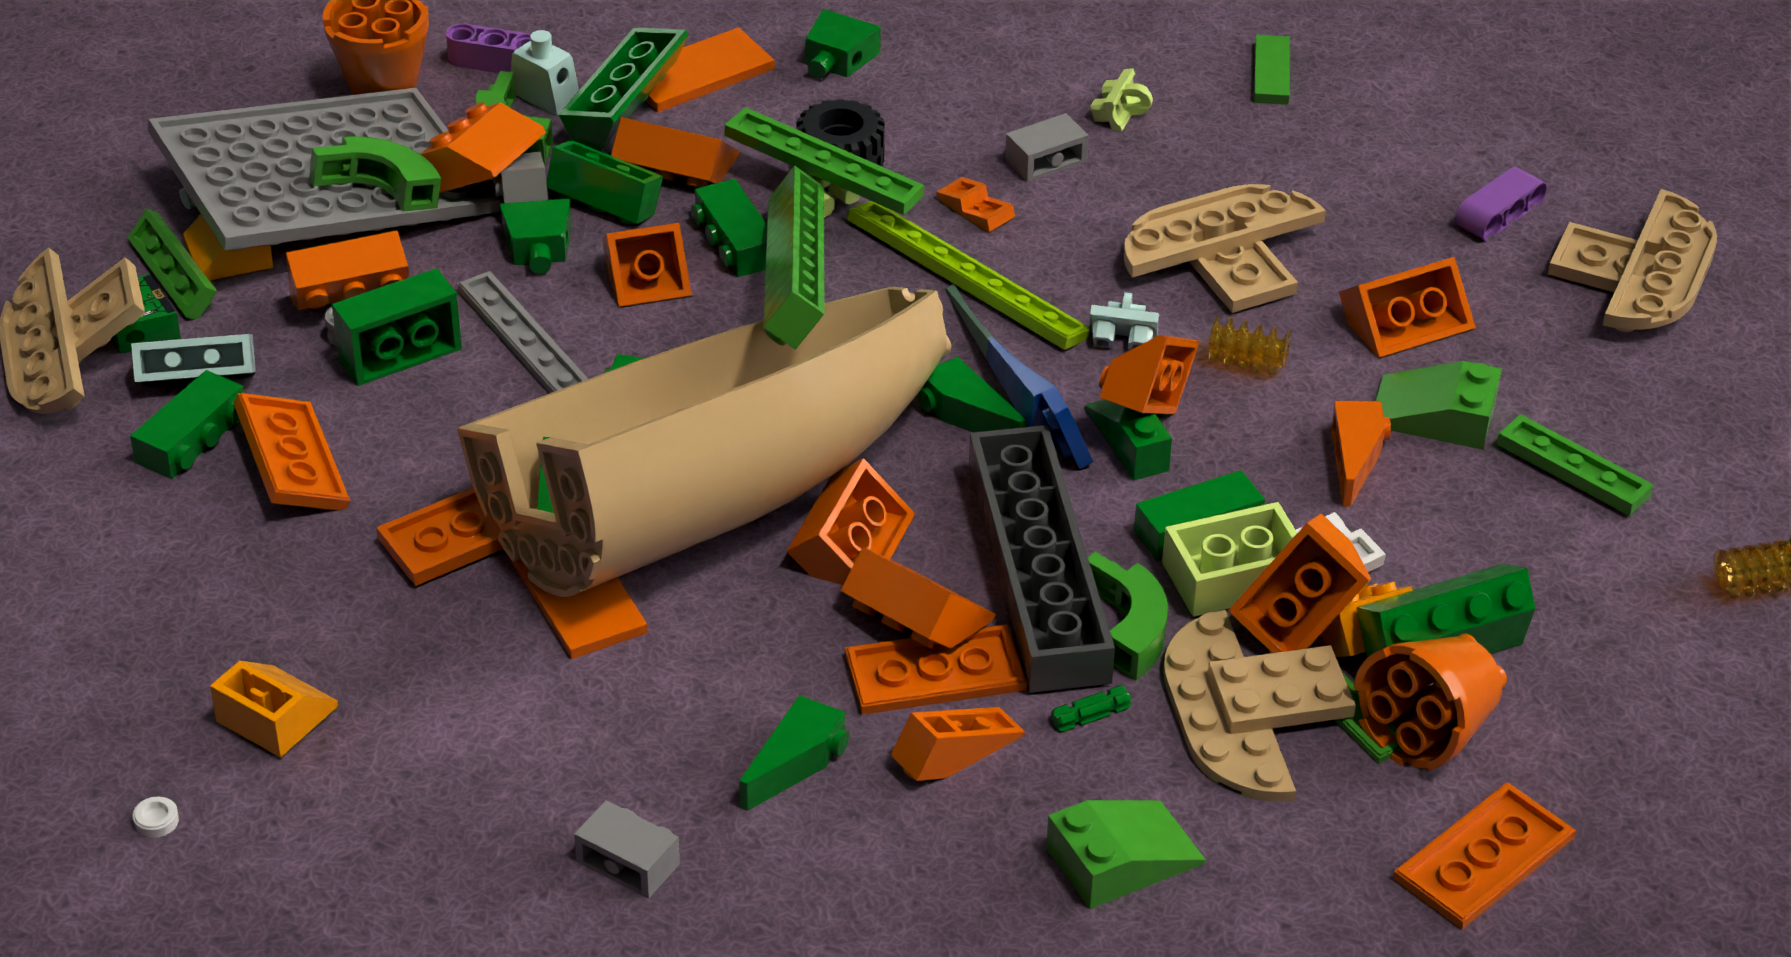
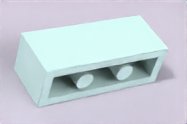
M253 334L131 343L135 382L193 378L200 376L205 370L217 375L256 372Z

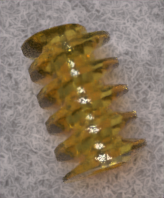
M1217 315L1209 338V359L1211 362L1216 363L1223 354L1224 364L1231 366L1238 357V364L1242 369H1246L1251 361H1253L1254 371L1259 373L1267 364L1269 374L1275 376L1280 368H1284L1291 347L1292 330H1288L1284 338L1279 339L1277 327H1273L1269 335L1264 336L1263 324L1259 323L1254 332L1251 333L1249 332L1247 320H1244L1237 330L1234 329L1233 317H1229L1224 326H1220L1219 316Z
M1791 538L1788 541L1776 540L1772 544L1764 542L1759 543L1757 546L1754 544L1745 545L1742 549L1740 547H1733L1727 551L1724 549L1717 550L1714 554L1713 563L1717 580L1726 590L1730 599H1738L1741 595V590L1746 597H1751L1755 595L1756 588L1761 594H1769L1772 586L1776 592L1784 591L1787 584L1791 588Z

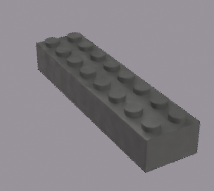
M1048 425L970 433L969 472L1029 693L1112 684L1115 646Z

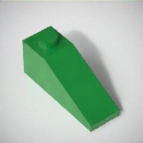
M958 356L937 365L918 393L919 403L925 411H931L941 421L973 433L1026 427V419Z
M1107 400L1089 403L1084 406V409L1133 481L1169 471L1172 437L1156 414L1141 413Z
M799 695L739 780L740 808L748 811L826 768L834 755L841 756L849 740V732L845 730V711Z

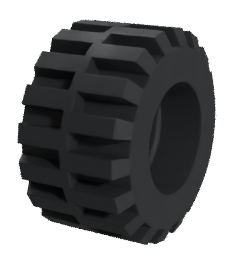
M825 100L821 104L809 106V110H804L800 114V118H797V130L883 167L885 122L877 110H872V106L860 104L859 101Z

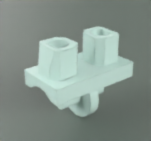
M1127 292L1124 293L1123 303L1109 301L1108 307L1091 305L1090 332H1093V346L1111 349L1114 345L1115 335L1129 337L1128 350L1130 351L1158 336L1159 313L1147 312L1145 305L1132 304L1133 293Z

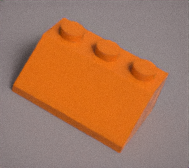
M481 102L466 109L465 117L448 124L449 130L431 138L429 140L431 145L421 155L435 167L441 176L439 192L441 193L495 178L546 133L544 127L501 102L489 106Z
M621 117L611 156L646 170L654 171V173L663 176L662 180L674 182L675 176L687 179L686 185L701 188L708 186V184L712 185L722 182L739 156L740 151L721 139Z
M398 231L286 252L289 295L297 310L321 308L327 304L336 303L409 278L408 263Z
M1455 257L1339 291L1348 324L1378 358L1476 328Z
M1158 335L1112 359L1110 366H1106L1100 376L1099 387L1102 390L1099 398L1141 413L1175 414L1200 341L1190 338Z
M862 458L839 470L829 478L787 552L811 577L844 585L862 547L891 559L915 513L870 464Z
M1321 513L1301 528L1228 611L1272 653L1307 649L1371 580V577L1353 543Z
M862 547L841 589V592L855 599L852 604L854 608L873 617L876 611L884 614L881 619L882 623L902 633L905 627L913 630L910 638L933 649L936 642L953 648L992 622L996 615L992 611L918 572L865 547Z

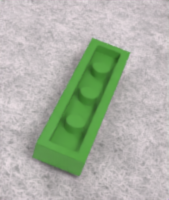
M146 208L127 238L185 317L193 320L198 319L211 304L217 290L159 213Z
M1521 414L1498 434V446L1628 516L1632 515L1651 497L1652 483Z

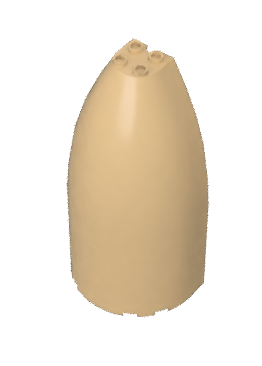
M888 287L824 303V316L796 350L786 343L782 346L774 342L766 334V329L763 328L764 320L630 363L458 427L457 431L468 472L485 517L492 515L502 531L498 535V541L513 562L521 560L530 570L528 572V579L542 590L560 597L573 596L746 525L795 500L849 465L889 429L915 398L942 357L951 351V342L946 335L942 315L943 306L937 291L920 289L913 294L909 293L908 288ZM541 464L554 513L537 510Z

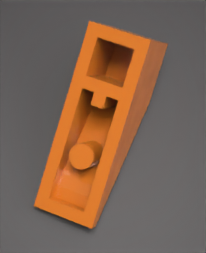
M1334 401L1331 433L1343 507H1351L1382 453L1383 440L1390 439V418L1383 416L1381 401Z
M1000 707L911 712L890 755L903 767L904 773L916 781L943 779L952 776L1023 737L1025 731Z

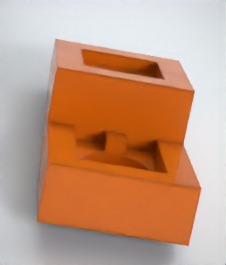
M960 177L936 191L937 198L943 204L988 232L993 231L1015 217L1013 204L988 197L986 184Z

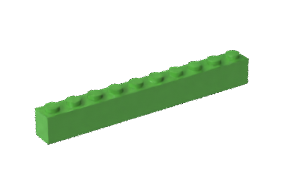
M794 166L769 197L763 328L766 329V334L774 342L782 346L786 343L796 350L825 314L824 186Z

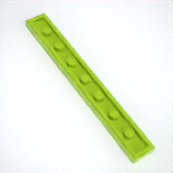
M873 201L849 209L848 221L1060 348L1066 350L1089 338L1091 329L1085 324L894 211Z

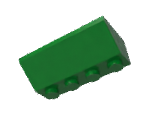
M633 28L558 114L571 140L593 149L605 147L617 132L620 118L629 119V116L640 103L647 99L648 94L659 81L665 78L666 73L677 61L689 36L687 30Z
M1499 564L1356 607L1367 658L1392 644L1455 637L1461 634L1471 635L1492 654L1523 644L1536 609L1528 568L1508 564Z

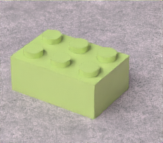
M1279 502L1165 527L1162 563L1193 617L1208 612L1225 610L1234 605L1293 539L1297 531Z

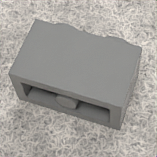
M1065 113L1006 133L1005 160L1029 182L1087 162L1089 135Z
M541 152L522 153L493 178L496 197L502 196L504 203L548 200L545 166Z
M607 800L574 834L577 862L647 898H650L680 865L678 836L674 835L669 829L662 826L658 827L640 818L633 811L621 808Z

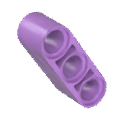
M455 24L446 30L448 61L452 65L462 68L500 73V71L511 72L513 52L529 42L531 34L471 24Z
M1512 167L1465 199L1456 212L1455 224L1478 238L1488 241L1486 239L1491 234L1495 236L1511 225L1508 222L1513 219L1518 220L1532 210L1530 207L1534 204L1540 205L1546 196L1548 185L1518 167Z

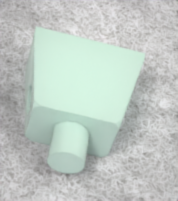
M545 30L533 32L530 36V41L513 52L511 72H514L516 96L558 117L562 109L579 91L572 56L568 52L552 45L551 34Z

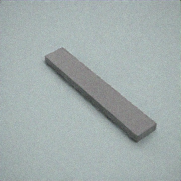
M491 271L457 283L458 292L549 394L588 379Z

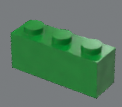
M570 140L553 147L546 184L547 188L558 192V196L561 198L579 200L588 204V208L593 211L611 213L618 216L621 222L633 225L647 220L655 214L663 176Z
M736 179L695 189V204L691 206L693 220L697 226L702 225L704 227L709 245L711 247L717 246L724 267H731L737 277L766 270L767 224Z
M205 370L130 435L135 463L170 479H173L183 469H189L195 459L208 447L215 446L221 435L230 427L241 423L234 402L238 393H244L243 385Z
M1239 470L1136 503L1134 532L1156 561L1163 557L1165 527L1265 505V498L1244 472Z

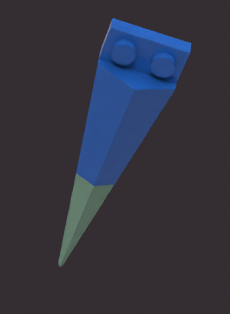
M954 284L945 288L1013 406L1026 419V427L1048 425L1054 447L1060 449L1064 458L1072 455L1079 469L1092 463L1093 459L1069 407L1056 386L1035 373L1008 352L979 322Z

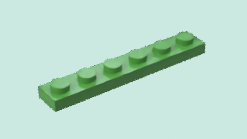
M743 108L724 125L726 137L793 167L796 166L802 171L902 215L906 214L924 197L923 184L749 108Z

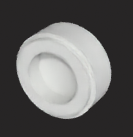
M151 797L140 802L133 811V822L136 831L142 836L149 838L162 837L172 832L179 822L176 804L165 797Z

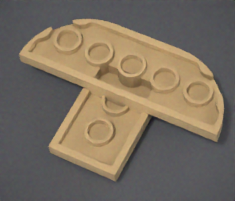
M1248 184L1221 189L1161 206L1139 217L1132 224V230L1127 238H1125V266L1133 278L1189 261L1227 308L1234 313L1297 294L1298 282L1262 240L1325 222L1326 210L1316 201L1299 192L1292 190L1291 195H1288L1278 190L1270 191L1271 185Z
M1661 189L1638 240L1569 222L1551 259L1548 275L1614 292L1605 312L1604 326L1615 328L1621 332L1661 327L1680 319L1692 308L1714 256L1717 243L1716 229L1712 221L1707 223L1698 214L1699 207L1678 194Z
M48 247L34 259L19 277L17 282L20 285L13 294V302H5L0 317V344L8 390L14 400L29 411L38 414H48L74 408L85 397L79 368L82 359L98 347L106 345L115 334L127 325L135 323L145 313L136 267L124 257L67 301L59 255Z
M1223 610L1205 613L1191 621L1175 634L1167 647L1163 671L1164 683L1192 759L1201 771L1215 783L1221 782L1241 791L1242 796L1264 801L1295 800L1296 789L1272 728L1354 717L1356 704L1331 645L1244 657L1227 612Z

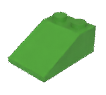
M1460 361L1384 374L1376 401H1381L1383 416L1390 418L1391 431L1483 450L1496 404L1502 368L1482 363Z
M1086 800L1048 815L1046 849L1089 909L1206 863V859L1161 800Z

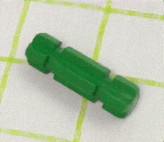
M1118 685L1107 689L1106 695L1101 691L1071 702L1072 707H1069V704H1064L1054 708L1051 711V721L1059 732H1064L1075 728V723L1077 722L1081 726L1111 715V710L1118 713L1129 709L1131 706V696L1125 686Z

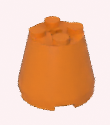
M330 0L324 8L322 16L324 32L348 84L351 95L416 88L429 29L428 6H425L420 0Z
M1469 634L1392 644L1370 655L1357 672L1354 689L1359 691V702L1364 717L1359 720L1363 731L1380 748L1395 741L1398 742L1402 751L1391 754L1390 759L1401 767L1408 762L1416 768L1428 769V771L1434 770L1455 758L1497 707L1501 699L1502 688L1507 683V676L1503 668L1496 664L1492 655ZM1392 722L1398 727L1396 738L1386 724Z

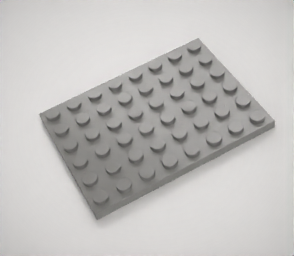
M417 88L148 119V133L224 250H242L246 247L277 245L282 242L296 240H313L318 237L348 235L368 230L379 231L390 227L415 226L418 223L449 221L454 218L476 217L483 214L500 212L502 200L500 197H496L494 189L487 180L439 193L438 208L405 212L402 211L390 193L373 185L346 183L313 186L309 179L312 148L342 145L343 137L361 136L398 143L421 154L431 145L429 142L431 138L447 132L446 126Z

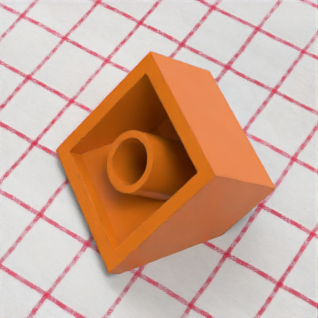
M680 223L606 233L603 237L602 243L607 272L618 307L692 296Z

